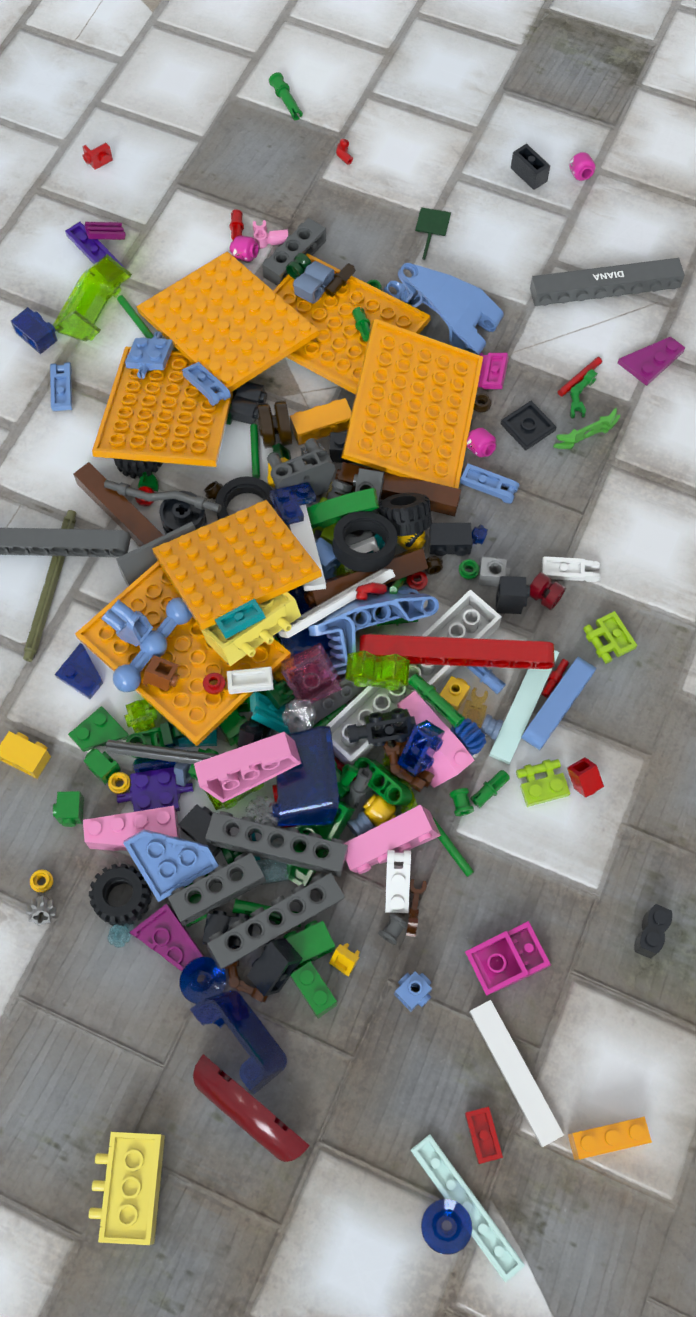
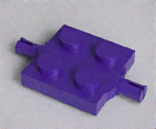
M174 767L130 774V792L117 794V802L119 804L131 801L134 812L174 806L176 812L180 811V793L194 792L193 783H187L185 787L177 785Z

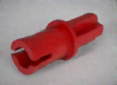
M238 209L231 212L229 227L232 240L237 236H242L244 224L242 223L243 213Z

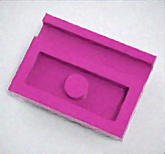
M480 353V356H483L477 389H503L509 359L508 353H488V355Z

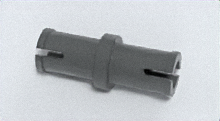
M368 768L359 769L356 779L350 784V792L345 799V804L352 808L359 806L362 796L367 793V785L373 775L371 770Z

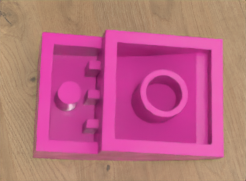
M529 921L465 951L486 996L551 966Z

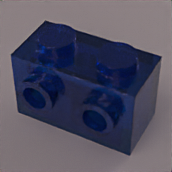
M28 307L11 320L15 333L39 354L58 341L54 326L50 322L46 323L38 312H33Z
M428 720L415 725L397 764L414 775L419 774L425 769L429 770L434 763L433 755L435 751L437 752L443 744L442 737L445 731Z

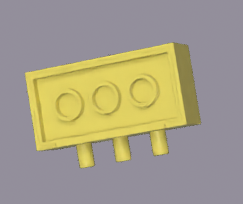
M286 592L259 604L266 618L225 639L217 624L201 630L206 642L230 666L245 655L253 657L256 654L255 648L264 642L271 644L274 641L273 636L282 629L286 632L290 631L292 628L291 623L301 617L296 600L291 594Z
M111 1132L108 1154H96V1164H107L105 1181L94 1180L92 1182V1191L104 1192L102 1208L89 1209L90 1219H101L99 1243L154 1244L165 1135Z

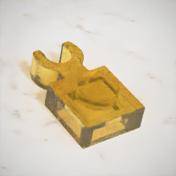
M474 687L471 693L472 701L466 700L462 716L465 719H471L473 723L475 722L481 728L487 706L483 705V703L487 700L488 691L484 692V696L478 697L476 695L477 688Z

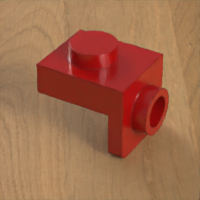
M107 143L93 150H90L86 145L82 146L84 154H82L83 159L94 170L113 161L110 146Z

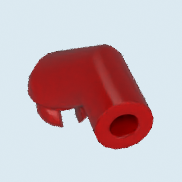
M341 139L337 145L336 154L343 162L350 165L353 157L348 154L349 141Z

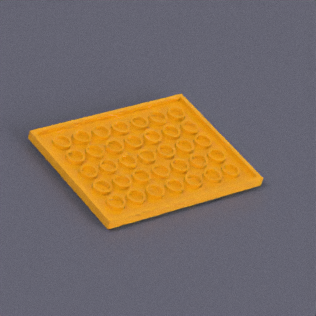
M228 251L136 306L138 313L156 330L160 331L166 339H171L174 347L192 364L197 362L202 364L229 389L230 393L319 336V330Z
M308 253L306 254L311 262L317 261L333 269L335 274L341 271ZM289 274L273 290L319 330L318 337L288 355L287 358L355 395L368 341H363L360 331L355 327L356 322L352 315V311L355 308L360 307V309H364L366 318L370 320V330L373 320L377 319L420 334L431 321L429 314L354 276H351L346 281V285L342 286L333 297L328 296L324 291L321 298L314 304L295 295L293 287L295 279Z
M374 319L341 458L396 476L459 488L483 356Z
M125 347L92 449L93 457L216 467L233 391L230 393L231 397L229 399H222L218 404L212 406L208 398L183 376L182 369L193 364L180 351L172 350L164 370L147 371L145 378L140 379L137 377L138 369L126 368L125 361L131 347Z
M157 561L78 630L75 635L97 657L115 671L121 665H129L139 653L140 646L136 647L116 636V630L101 619L107 610L111 609L119 599L134 612L140 611L145 615L153 627L152 630L156 631L167 617L166 606L168 602L173 598L180 597V595ZM192 616L190 621L182 625L177 624L166 638L167 649L160 657L178 664L177 674L180 677L176 687L171 686L168 691H165L150 684H147V686L143 685L144 672L149 664L148 662L140 672L141 683L135 691L192 743L198 746L253 693L229 694L227 671L271 667L273 674L291 657V652L274 639L271 644L264 642L255 648L256 654L253 657L245 655L230 666L206 642L199 625ZM210 673H219L225 679V688L219 694H209L204 690L203 680ZM211 681L210 684L215 685L218 681Z

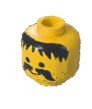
M425 531L414 535L397 536V543L406 550L422 548L426 542L424 539Z

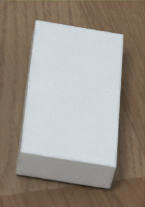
M271 667L227 671L229 694L274 690Z

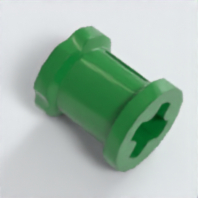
M468 788L456 789L449 794L455 805V816H464L474 812V807L470 805L468 798Z

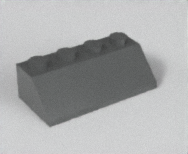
M190 522L116 558L127 586H130L158 561L152 548L196 530L194 524Z

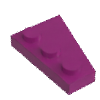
M670 336L619 358L618 364L647 386L684 352L685 347Z
M165 904L129 932L186 975H191L208 961L188 931L182 926L169 904Z

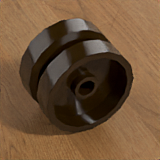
M286 401L275 402V415H272L268 403L258 404V425L264 449L272 448L276 444L275 434H278L281 445H292Z

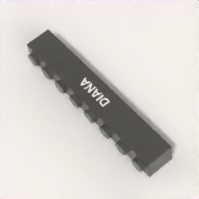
M671 258L532 276L530 291L534 306H547L549 304H563L612 296L618 297L643 292L673 290L681 287L685 274L680 259Z

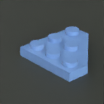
M145 829L123 841L158 902L170 896L175 889L191 884L196 878L210 873L219 866L209 846Z

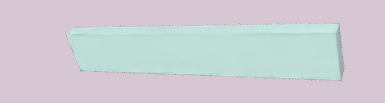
M554 650V658L556 661L559 652ZM552 668L528 669L489 754L490 757L508 765L510 764Z
M429 1134L410 1151L503 1281L507 1282L525 1264Z

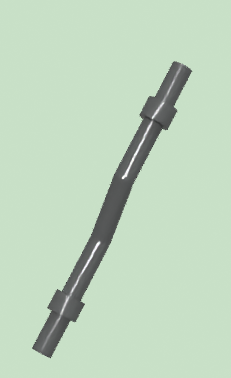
M109 480L104 482L105 488L117 491L118 494L123 496L130 495L149 502L176 499L192 504L195 508L201 510L208 509L218 513L221 510L220 504L207 501V498L202 496L195 497L175 490L147 493L132 488L129 484L123 482L120 484Z

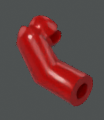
M375 582L358 586L356 598L367 600L368 593L383 595L386 593L387 587L385 584Z

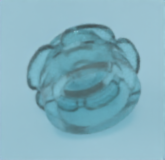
M114 925L111 927L108 942L117 948L125 946V943H128L131 938L128 927L125 925Z

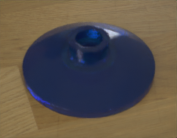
M211 957L195 958L181 972L179 979L180 990L184 997L194 1004L203 1005L211 1003L225 989L226 972L224 969L219 971ZM199 975H205L202 982L197 981Z
M451 1199L437 1200L423 1214L421 1222L422 1235L425 1242L434 1251L445 1255L455 1254L461 1251L471 1238V1217L465 1207L459 1202ZM444 1221L451 1222L452 1227L450 1230L443 1229L442 1223Z

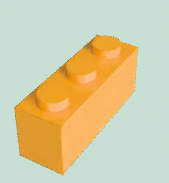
M346 398L290 415V426L298 445L305 444L311 438L317 440L330 436L331 432L339 433L348 430L352 411Z
M645 1116L568 1134L574 1160L652 1143Z

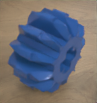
M469 718L464 719L458 727H451L452 733L460 740L471 756L479 753L486 744L485 734Z

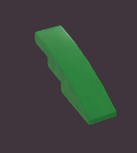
M370 488L349 493L308 507L307 512L312 529L318 526L326 528L353 512H371L379 508L376 489Z

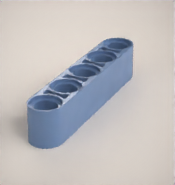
M577 657L529 724L521 739L541 750L594 674L596 667Z

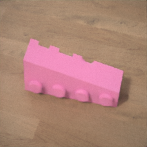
M419 805L345 842L344 844L348 845L346 862L350 871L362 874L369 871L373 865L387 862V850L404 853V850H411L441 836L431 812L422 805Z
M174 806L83 820L84 840L90 849L128 851L123 841L143 829L180 838L178 816Z

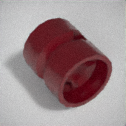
M540 572L530 585V597L536 601L540 599L543 606L552 610L563 596L566 588L558 582L552 583L549 576ZM549 589V594L545 595L546 591Z

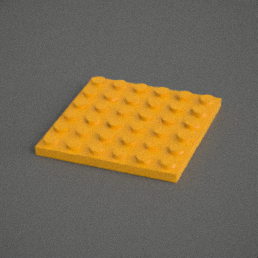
M267 500L258 502L253 506L152 548L156 559L201 630L216 624L215 619L253 599L259 605L322 576L321 569Z

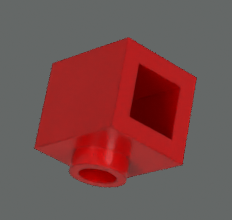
M586 757L567 767L574 789L585 798L595 794L596 791L604 787L597 765Z

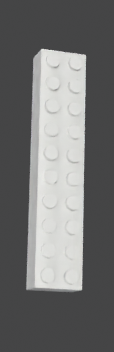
M469 590L422 636L487 639L499 628L502 616L472 590ZM392 663L319 732L320 742L344 764L354 765L358 758L365 757L376 746L368 744L367 738L359 739V742L350 743L347 732L348 725H364V716H369V714L374 712H391L393 709L398 708L397 704L412 691H416L408 684V680L414 674L418 673L429 685L437 688L458 666Z

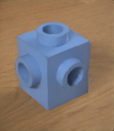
M416 971L412 975L407 973L398 982L400 987L394 993L400 1002L412 1012L418 1004L423 1007L431 999L429 995L432 990L429 986L431 981L423 973L420 975ZM411 988H417L418 992H413Z

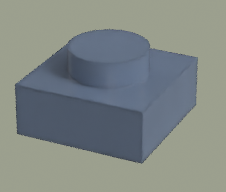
M176 763L174 774L176 775L177 785L185 787L192 778L188 773L192 764Z

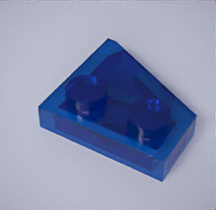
M81 643L55 673L56 678L88 699H91L103 684L86 649Z

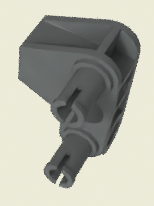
M315 438L308 439L305 442V447L309 453L282 463L278 453L268 455L267 461L272 468L270 475L277 491L287 493L300 488L310 498L328 492L335 466L327 451L320 449Z

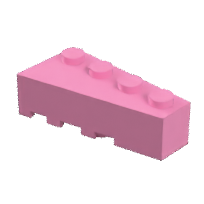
M285 732L194 763L199 787L224 803L301 764L295 740Z

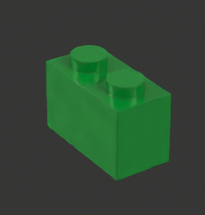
M317 920L305 925V930L298 933L292 931L284 936L303 958L296 969L304 966L309 961L313 962L336 950L324 921L319 923Z
M311 961L291 974L292 981L317 1019L337 1006V1000Z

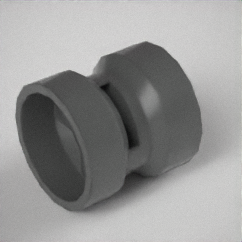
M334 479L332 491L328 493L327 499L339 497L342 494L346 495L351 492L353 486Z

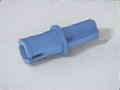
M467 666L470 671L481 679V683L486 684L496 694L500 693L506 686L504 682L492 673L493 670H488L486 667Z

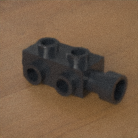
M396 708L391 712H374L369 714V716H364V725L356 726V724L347 726L350 743L359 742V739L367 738L368 744L378 747L385 745L386 741L395 740L396 742L407 741L408 737L413 736L412 730L416 729V722L414 716H410L408 709Z

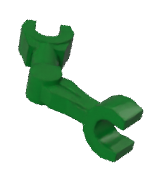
M593 369L587 372L580 383L571 388L570 397L572 398L570 417L572 419L575 418V411L581 412L582 418L585 417L586 408L583 402H580L579 394L582 393L587 385L590 386L596 381L595 377L598 373Z

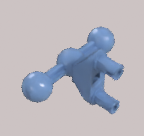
M181 597L173 598L168 602L166 606L167 617L156 631L152 630L153 627L145 615L140 611L134 612L119 599L102 616L101 619L116 630V636L121 640L136 647L140 646L139 653L129 665L124 664L115 669L113 683L118 690L122 692L135 691L141 683L140 672L153 655L161 657L167 649L166 638L177 624L182 625L191 620L192 614Z

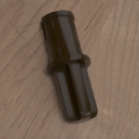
M348 263L338 274H334L332 281L324 288L328 296L333 297L342 286L346 285V281L356 271L354 266Z

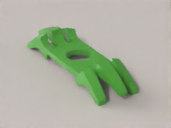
M617 408L609 416H600L599 421L578 431L573 429L570 434L557 435L556 438L565 442L554 444L553 447L557 449H573L574 444L599 432L607 433L620 418V414L617 415Z

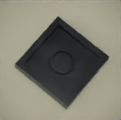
M532 400L502 419L500 423L525 451L556 431L557 428Z

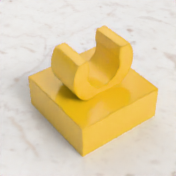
M348 943L340 944L329 964L346 976H349L353 971L360 953L358 950L355 953L348 950Z

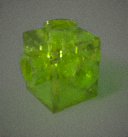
M145 699L125 705L128 713L124 715L128 728L132 727L135 733L148 731L156 727L154 719L158 718L156 710L153 706L150 707Z

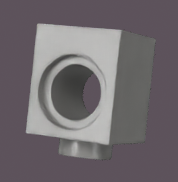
M482 557L478 584L498 587L500 576H509L510 568L506 567L507 559ZM495 570L498 574H493L490 571Z

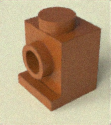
M153 655L145 669L143 685L147 686V684H150L165 691H168L171 686L176 687L180 677L177 674L178 664Z

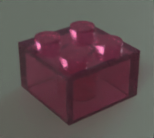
M321 643L281 662V673L291 690H293L302 708L342 689L341 678Z

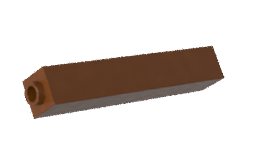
M90 462L73 473L77 485L124 531L130 533L131 538L140 547L163 536L123 495L104 487V482L107 479Z
M343 462L341 469H338L335 479L353 486L354 475L359 473V468L379 472L384 471ZM384 472L382 500L401 493L423 494L430 500L431 511L450 516L456 515L461 489ZM355 486L352 487V493L355 492Z
M413 548L396 554L390 564L384 567V569H392L395 577L383 584L428 569L423 548ZM351 570L326 579V589L305 591V602L310 608H314L377 571L359 572Z

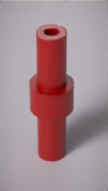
M562 659L556 670L552 671L548 677V683L541 693L544 697L549 698L555 686L563 678L562 675L570 664L566 659Z

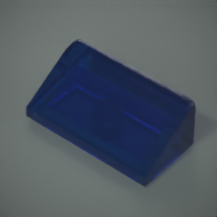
M139 758L134 760L133 768L136 773L175 767L177 762Z

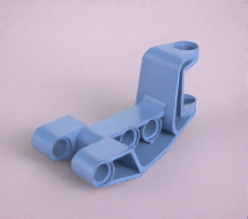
M412 263L402 265L398 271V277L402 283L390 281L385 286L384 292L415 308L422 303L426 304L438 313L449 328V343L452 346L480 355L486 345V341L477 333L476 325L478 324L489 332L495 331L504 316L503 311L481 288L451 275ZM403 270H409L412 274V277H407L404 274ZM389 287H394L397 290V294H392L389 291Z
M402 586L397 594H390V587H387V591L383 595L368 593L367 600L355 599L308 627L309 635L320 636L327 634V638L331 639L328 645L333 648L330 650V655L334 657L315 665L317 676L330 677L349 673L355 669V632L357 630L398 618L414 621L432 616L438 611V600L425 593L419 594L417 590L407 586ZM428 600L427 607L423 608L424 602ZM378 607H380V608H381V611H380V613L376 616V615H375L376 609H377ZM361 612L360 619L356 621V615Z

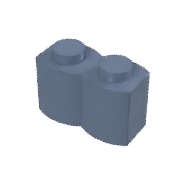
M317 261L312 262L306 267L305 272L294 280L295 295L312 304L316 303L323 295L324 288L334 278V270Z

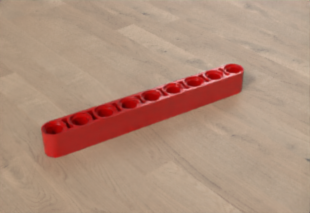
M366 634L360 637L359 659L365 662L551 669L555 666L554 644L546 641Z

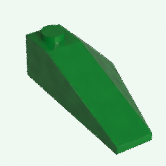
M310 786L299 806V817L295 829L305 835L309 833L322 836V839L329 841L332 838L338 839L355 809L339 799ZM297 844L294 847V850L299 853L306 849L304 844ZM320 849L316 855L319 858H325L329 852L325 849ZM287 864L285 877L298 886L304 884L306 887L316 871Z

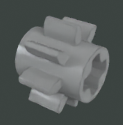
M43 895L35 899L32 898L31 905L26 906L29 922L33 921L38 926L51 923V916L56 915L53 899L49 900Z

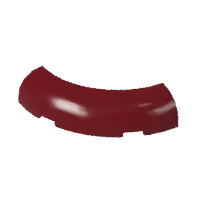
M204 1054L200 1057L193 1073L195 1086L237 1125L283 1162L293 1161L307 1150L310 1145Z

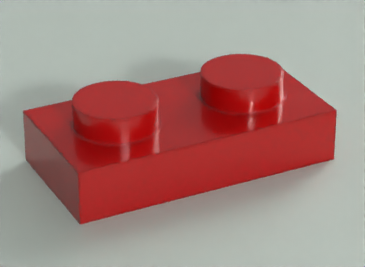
M489 1106L466 1112L465 1117L478 1164L503 1158Z

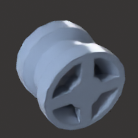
M487 714L481 731L489 735L491 739L496 740L504 721L493 719L492 715Z
M363 812L359 813L355 820L347 822L349 829L355 837L374 828Z

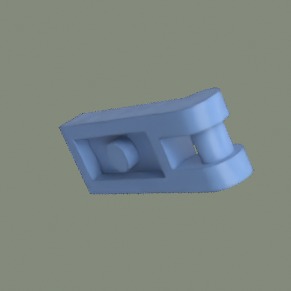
M66 362L64 365L50 364L52 411L72 410V367L70 362Z
M199 362L182 369L183 376L208 398L212 406L218 404L222 399L226 400L231 397L229 389Z
M467 464L460 479V484L500 498L508 504L513 502L514 492H517L520 486L514 480L471 464Z

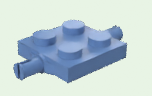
M156 331L152 339L144 337L135 338L125 361L126 368L138 369L137 377L140 379L145 378L147 371L164 370L174 347L173 341L171 339H163L160 331L158 333Z

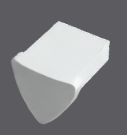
M375 537L349 546L351 549L361 553H367L372 550L374 552L379 551Z

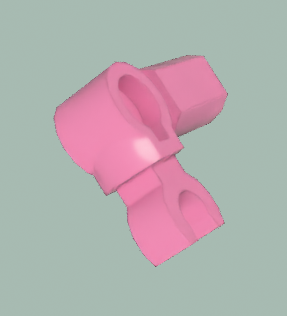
M263 220L261 226L256 225V221H253V236L259 248H265L268 244L282 245L286 241L288 229L269 231L267 233L265 220Z

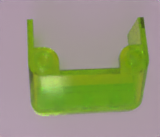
M108 254L81 275L53 323L52 328L58 333L85 342L93 340L101 331L94 324L108 299L112 296L116 297L122 289L120 288L121 283L130 278L132 274Z

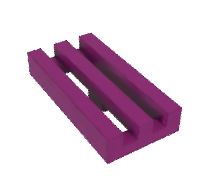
M85 222L84 227L88 239L125 240L126 234L121 222Z

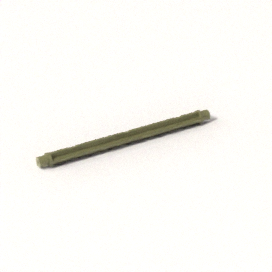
M67 511L61 529H74L77 514L75 511ZM52 556L46 581L43 585L32 627L24 648L23 659L25 661L32 662L34 655L37 653L65 556Z

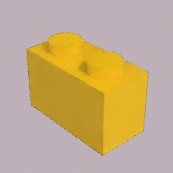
M9 731L0 744V761L38 779L51 758L47 751L48 748L38 741L35 744L28 741L29 738L20 732L14 734Z

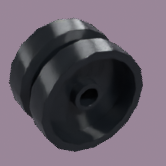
M179 491L197 497V495L192 492ZM176 499L163 500L160 505L159 513L165 534L190 522L194 524L196 530L208 524L205 509L195 508L192 504Z

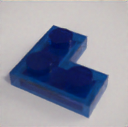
M309 482L270 491V499L278 515L286 525L304 521V514L300 506L316 502V495Z

